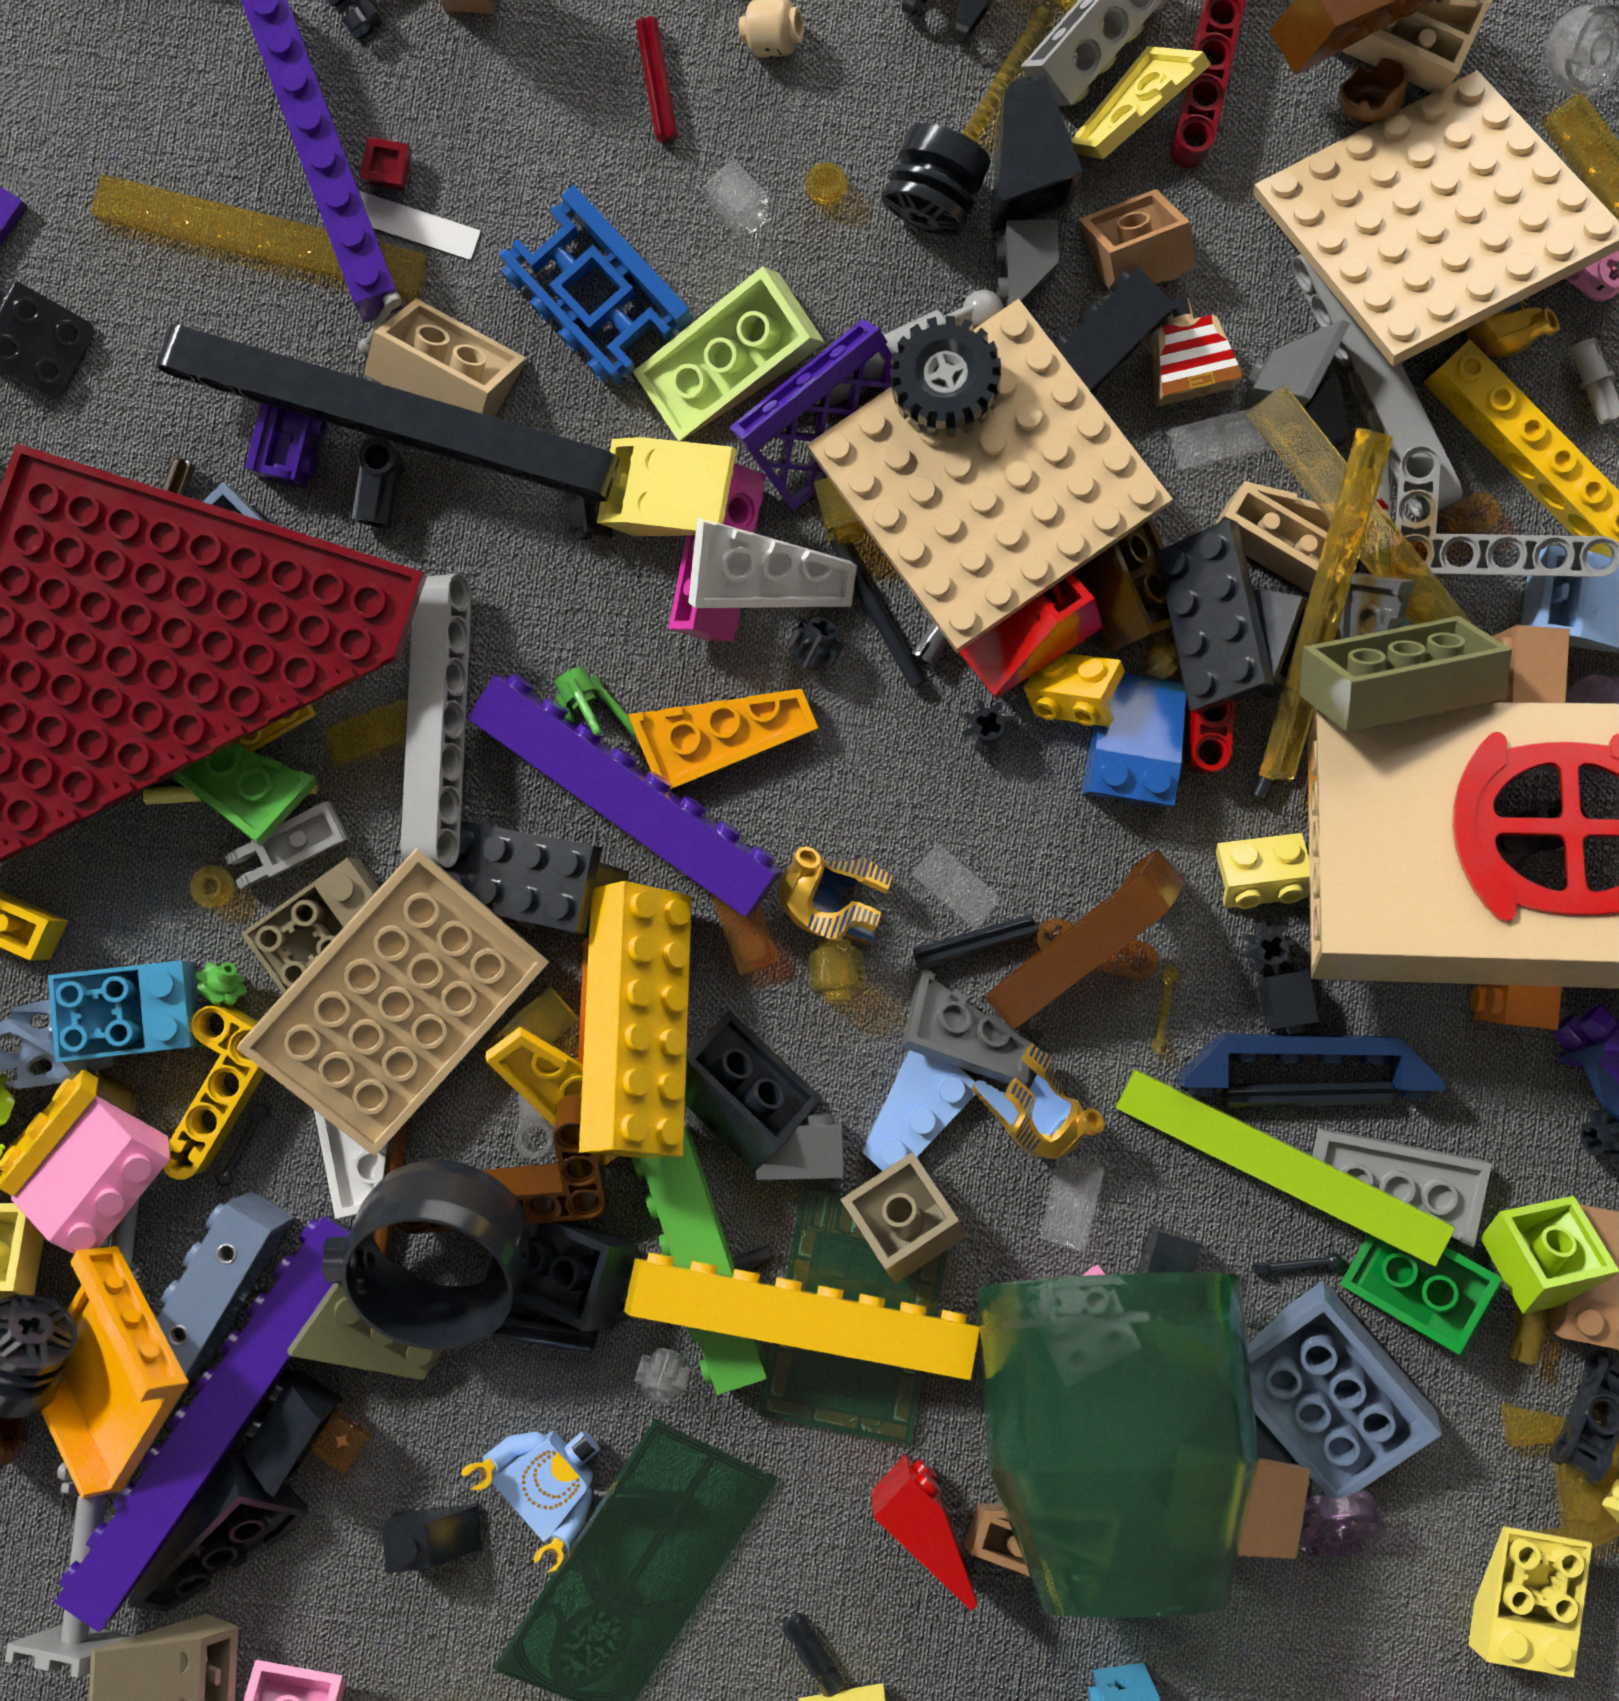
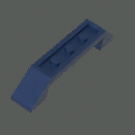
M1219 1033L1177 1074V1084L1188 1087L1190 1095L1212 1096L1215 1095V1088H1228L1229 1053H1232L1233 1061L1245 1062L1258 1061L1259 1054H1275V1061L1301 1062V1054H1318V1062L1343 1063L1344 1055H1361V1062L1387 1063V1055H1389V1082L1393 1084L1395 1089L1403 1090V1097L1427 1099L1430 1098V1091H1445V1081L1402 1038L1388 1035Z

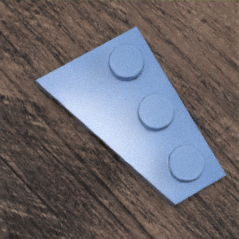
M909 1050L862 1152L882 1171L911 1152L917 1157L975 1096L972 1091V1085L975 1081L960 1067Z

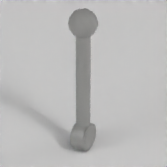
M390 292L383 297L382 301L385 305L368 336L361 339L358 343L359 351L362 354L369 355L374 331L386 322L392 309L397 308L402 303V299L397 292Z

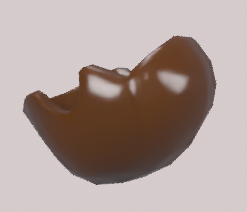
M1382 58L1376 68L1369 71L1364 70L1359 65L1349 79L1342 82L1338 103L1346 115L1355 122L1365 124L1385 121L1394 116L1402 106L1407 88L1408 72L1402 63L1389 58Z

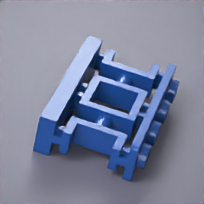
M573 184L561 195L563 203L559 206L555 205L550 209L552 219L561 229L533 254L519 239L512 244L513 248L510 251L504 248L499 253L504 265L500 272L516 291L523 287L533 297L529 303L545 322L552 318L559 325L561 330L558 332V335L574 353L579 348L590 359L586 365L602 383L609 379L618 388L623 383L622 378L627 374L630 375L635 370L633 362L625 355L624 351L651 327L667 341L672 337V333L675 330L680 333L691 323L690 312L683 301ZM571 218L604 251L607 257H604L592 245L575 260L565 249L566 246L579 236L576 226L570 220ZM551 260L562 269L563 272L549 284L552 293L559 299L556 303L520 265L522 262L535 275ZM596 265L618 291L589 316L567 290ZM628 279L665 317L664 319L651 307L634 322L627 316L622 308L635 297L633 287L627 282ZM610 321L621 333L606 346L609 354L616 361L614 364L577 326L579 323L593 335L605 323Z

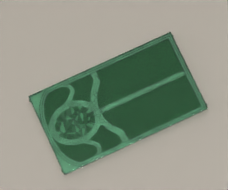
M654 1419L494 1665L495 1671L572 1701H635L778 1481L776 1476L771 1472H766L677 1430L663 1421Z

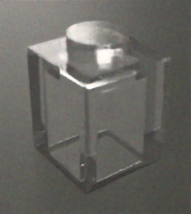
M734 158L702 186L706 205L738 239L747 231L750 233L755 232L768 218V194Z

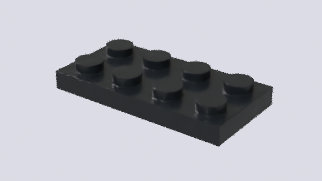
M1226 519L1156 551L1190 712L1200 714L1273 686L1274 681L1238 522Z
M461 820L460 846L457 861L452 867L442 869L497 916L585 934L602 847Z

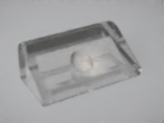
M939 843L931 849L910 873V876L973 931L977 930L1002 899Z
M1069 1156L1058 1158L1039 1238L1085 1252L1105 1170L1101 1164Z

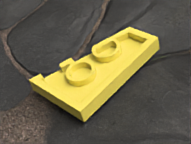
M1147 46L1071 139L1076 154L1099 159L1106 158L1211 65L1204 52Z

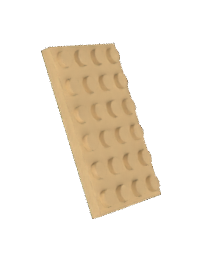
M416 847L237 1046V1050L375 1157L545 968L549 960Z

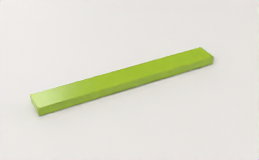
M1135 1068L1116 1104V1109L1435 1267L1455 1230L1452 1224Z

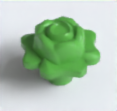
M208 962L205 969L197 972L194 976L198 982L196 991L214 1005L227 1004L232 1006L237 998L244 996L247 992V988L242 985L245 977L237 973L236 966L229 962H224L219 967L215 963Z

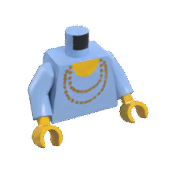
M585 1430L580 1432L568 1444L556 1431H551L546 1435L538 1431L510 1435L483 1456L484 1462L466 1465L462 1469V1476L469 1475L475 1468L478 1469L481 1473L480 1482L470 1490H483L491 1482L543 1542L550 1537L551 1544L539 1548L533 1557L534 1563H537L544 1551H548L554 1556V1564L547 1572L549 1574L556 1571L564 1557L562 1550H567L586 1523L593 1498L591 1488L589 1487L593 1474L585 1463L600 1449L594 1438Z

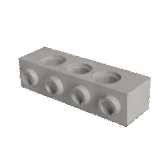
M1078 0L1020 67L1032 79L1046 74L1057 105H1075L1089 92L1088 86L1096 76L1105 72L1114 64L1117 58L1116 54L1123 45L1135 39L1144 28L1143 23L1151 13L1163 7L1169 0ZM1102 20L1105 23L1104 33L1102 32ZM1075 50L1077 51V55H1078V60H1077V64H1076V65H1075V63H1074V53H1075Z

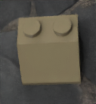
M913 1152L840 1199L894 1284L967 1237L959 1219Z

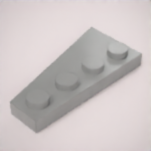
M1318 1128L1312 1156L1452 1224L1455 1230L1451 1237L1474 1248L1489 1181L1491 1163L1485 1160Z

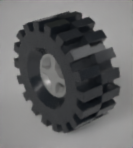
M945 316V324L937 325L936 317L926 319V329L922 330L916 324L910 328V339L908 340L905 336H902L898 342V353L893 351L891 358L892 369H890L892 396L894 403H898L899 413L903 419L909 416L911 418V426L918 431L922 425L927 426V435L937 437L938 429H946V437L956 436V428L962 427L964 433L973 430L975 420L982 424L988 418V409L994 410L998 393H1000L1001 358H997L998 348L994 341L988 343V333L982 327L976 333L973 331L972 321L964 318L962 326L955 325V316ZM940 380L941 382H945L946 385H942L941 383H938V381Z

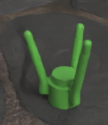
M577 667L562 674L555 680L554 683L560 693L556 696V699L568 711L565 716L566 718L575 723L571 706L574 711L581 710L593 734L599 736L601 729L589 706L596 701L594 695L596 693L638 740L629 716L603 688L597 675L589 677L585 667Z

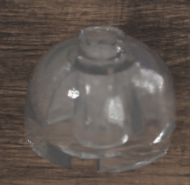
M1604 3L1585 4L1567 11L1556 21L1545 42L1543 59L1547 76L1559 89L1577 95L1592 97L1598 95L1596 92L1600 88L1608 89L1615 83L1619 76L1618 6Z

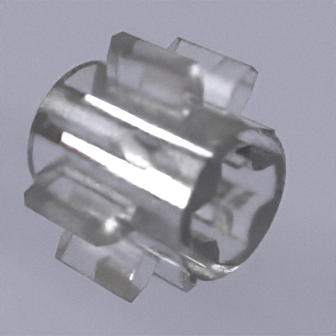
M658 1348L653 1351L652 1357L642 1355L634 1382L643 1384L641 1394L646 1399L659 1404H667L672 1401L673 1395L683 1397L691 1370L682 1367L684 1359L679 1353L670 1349Z

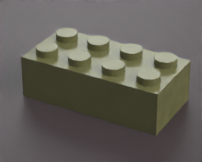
M1460 616L1304 646L1299 695L1340 726L1341 729L1352 733L1363 732L1368 727L1387 723L1402 724L1407 719L1425 715L1439 716L1453 709L1481 707L1486 702L1505 699L1512 649Z

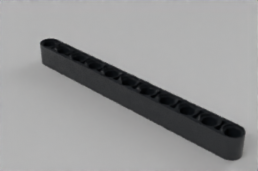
M169 325L156 363V367L160 371L184 381L598 502H607L620 462V458L614 453L595 446L182 325Z

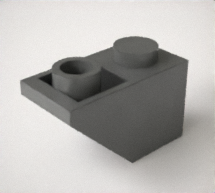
M1058 219L1007 220L1003 235L996 236V262H1003V278H997L996 294L1004 304V308L1017 299L1025 306L1054 276L1059 263Z

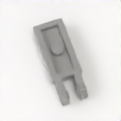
M326 801L281 823L261 846L251 840L250 843L228 853L224 858L228 866L241 864L248 858L258 854L263 866L241 875L236 880L241 890L251 887L268 877L274 878L350 839L332 802Z

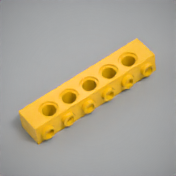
M1470 339L1423 382L1572 536H1604L1612 538L1619 543V490ZM1599 543L1589 549L1590 552L1612 558V551L1605 544Z

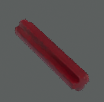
M655 16L640 17L636 20L635 24L655 138L659 143L673 142L677 139L678 133L658 19Z

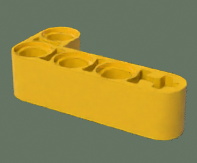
M227 1004L206 1006L199 1009L193 1015L191 1031L194 1037L200 1043L219 1053L220 1056L169 1141L170 1160L163 1169L171 1178L177 1180L187 1179L207 1170L265 1074L262 1068L237 1050L238 1044L259 1021ZM214 1013L219 1014L224 1021V1029L220 1035L213 1033L210 1028V1019ZM228 1072L233 1073L239 1080V1088L235 1094L230 1093L224 1085V1079ZM206 1109L212 1111L217 1118V1125L214 1131L208 1130L203 1124L202 1116ZM193 1148L188 1156V1159L193 1164L187 1166L185 1164L187 1156L182 1152Z

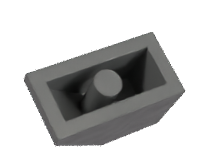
M832 1114L807 1115V1122H801L780 1149L757 1168L756 1180L843 1178L842 1122L833 1121Z

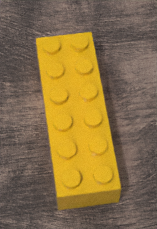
M628 881L594 888L590 910L579 1152L645 1159L683 1156L692 895Z

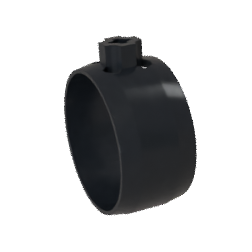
M426 1160L410 1163L391 1171L375 1185L362 1202L347 1237H328L322 1248V1272L325 1282L343 1284L345 1295L358 1316L371 1328L387 1338L404 1345L429 1350H450L466 1347L482 1341L494 1333L505 1321L517 1301L529 1262L528 1220L516 1196L502 1182L478 1168L446 1160ZM422 1221L442 1224L464 1232L480 1242L496 1258L504 1273L492 1280L469 1286H446L430 1283L406 1273L391 1262L378 1247L372 1232L400 1222Z

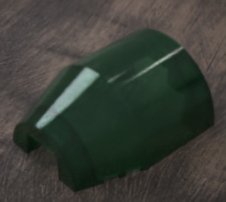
M1210 1272L1125 1273L1023 1280L978 1288L988 1472L1043 1611L1051 1615L1069 1617L1134 1618L1199 1614L1227 1608L1244 1525L1259 1465L1241 1277L1235 1274Z

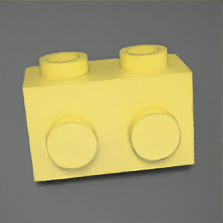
M1302 833L1217 843L1215 853L1225 887L1222 899L1225 908L1238 907L1250 909L1259 904L1273 902L1290 904L1309 896V855Z

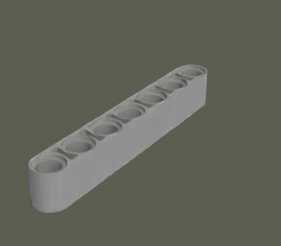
M1302 254L1294 257L1292 261L1294 275L1320 328L1323 329L1340 320L1351 323L1334 357L1382 454L1388 458V466L1397 485L1402 455L1412 446L1427 445L1436 450L1440 457L1438 511L1460 501L1462 498V488L1459 479L1402 364L1399 363L1392 366ZM1417 453L1408 460L1407 470L1413 477H1425L1433 470V460L1425 453ZM1413 497L1407 501L1408 507L1417 518L1421 519L1430 514V504L1425 498Z
M459 573L427 576L412 619L401 856L403 861H405L417 847L441 868L452 867L456 863L460 846L471 588L467 578Z

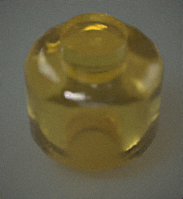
M825 940L819 942L818 949L812 951L809 955L808 966L811 991L818 996L826 997L827 1004L849 1003L852 1001V995L862 991L865 987L863 953L857 947L852 946L850 940Z

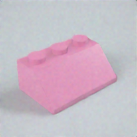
M95 1096L14 1197L11 1196V1200L49 1242L74 1255L77 1250L99 1248L170 1160L168 1136L104 1099Z

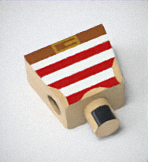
M1189 298L1173 300L1172 302L1178 308L1167 318L1168 325L1156 329L1150 343L1156 407L1233 389L1243 377L1216 315H1207L1194 319Z

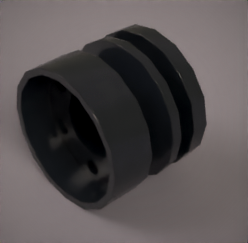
M916 123L911 125L898 155L901 165L893 167L889 177L890 182L886 183L881 200L889 211L912 226L937 235H959L962 233L968 218L966 215L970 214L974 205L971 195L979 192L991 163L990 157L977 142L949 127L934 123Z
M15 1295L0 1300V1417L23 1418L38 1413L54 1399L78 1340L77 1324L70 1313L55 1301L37 1295Z

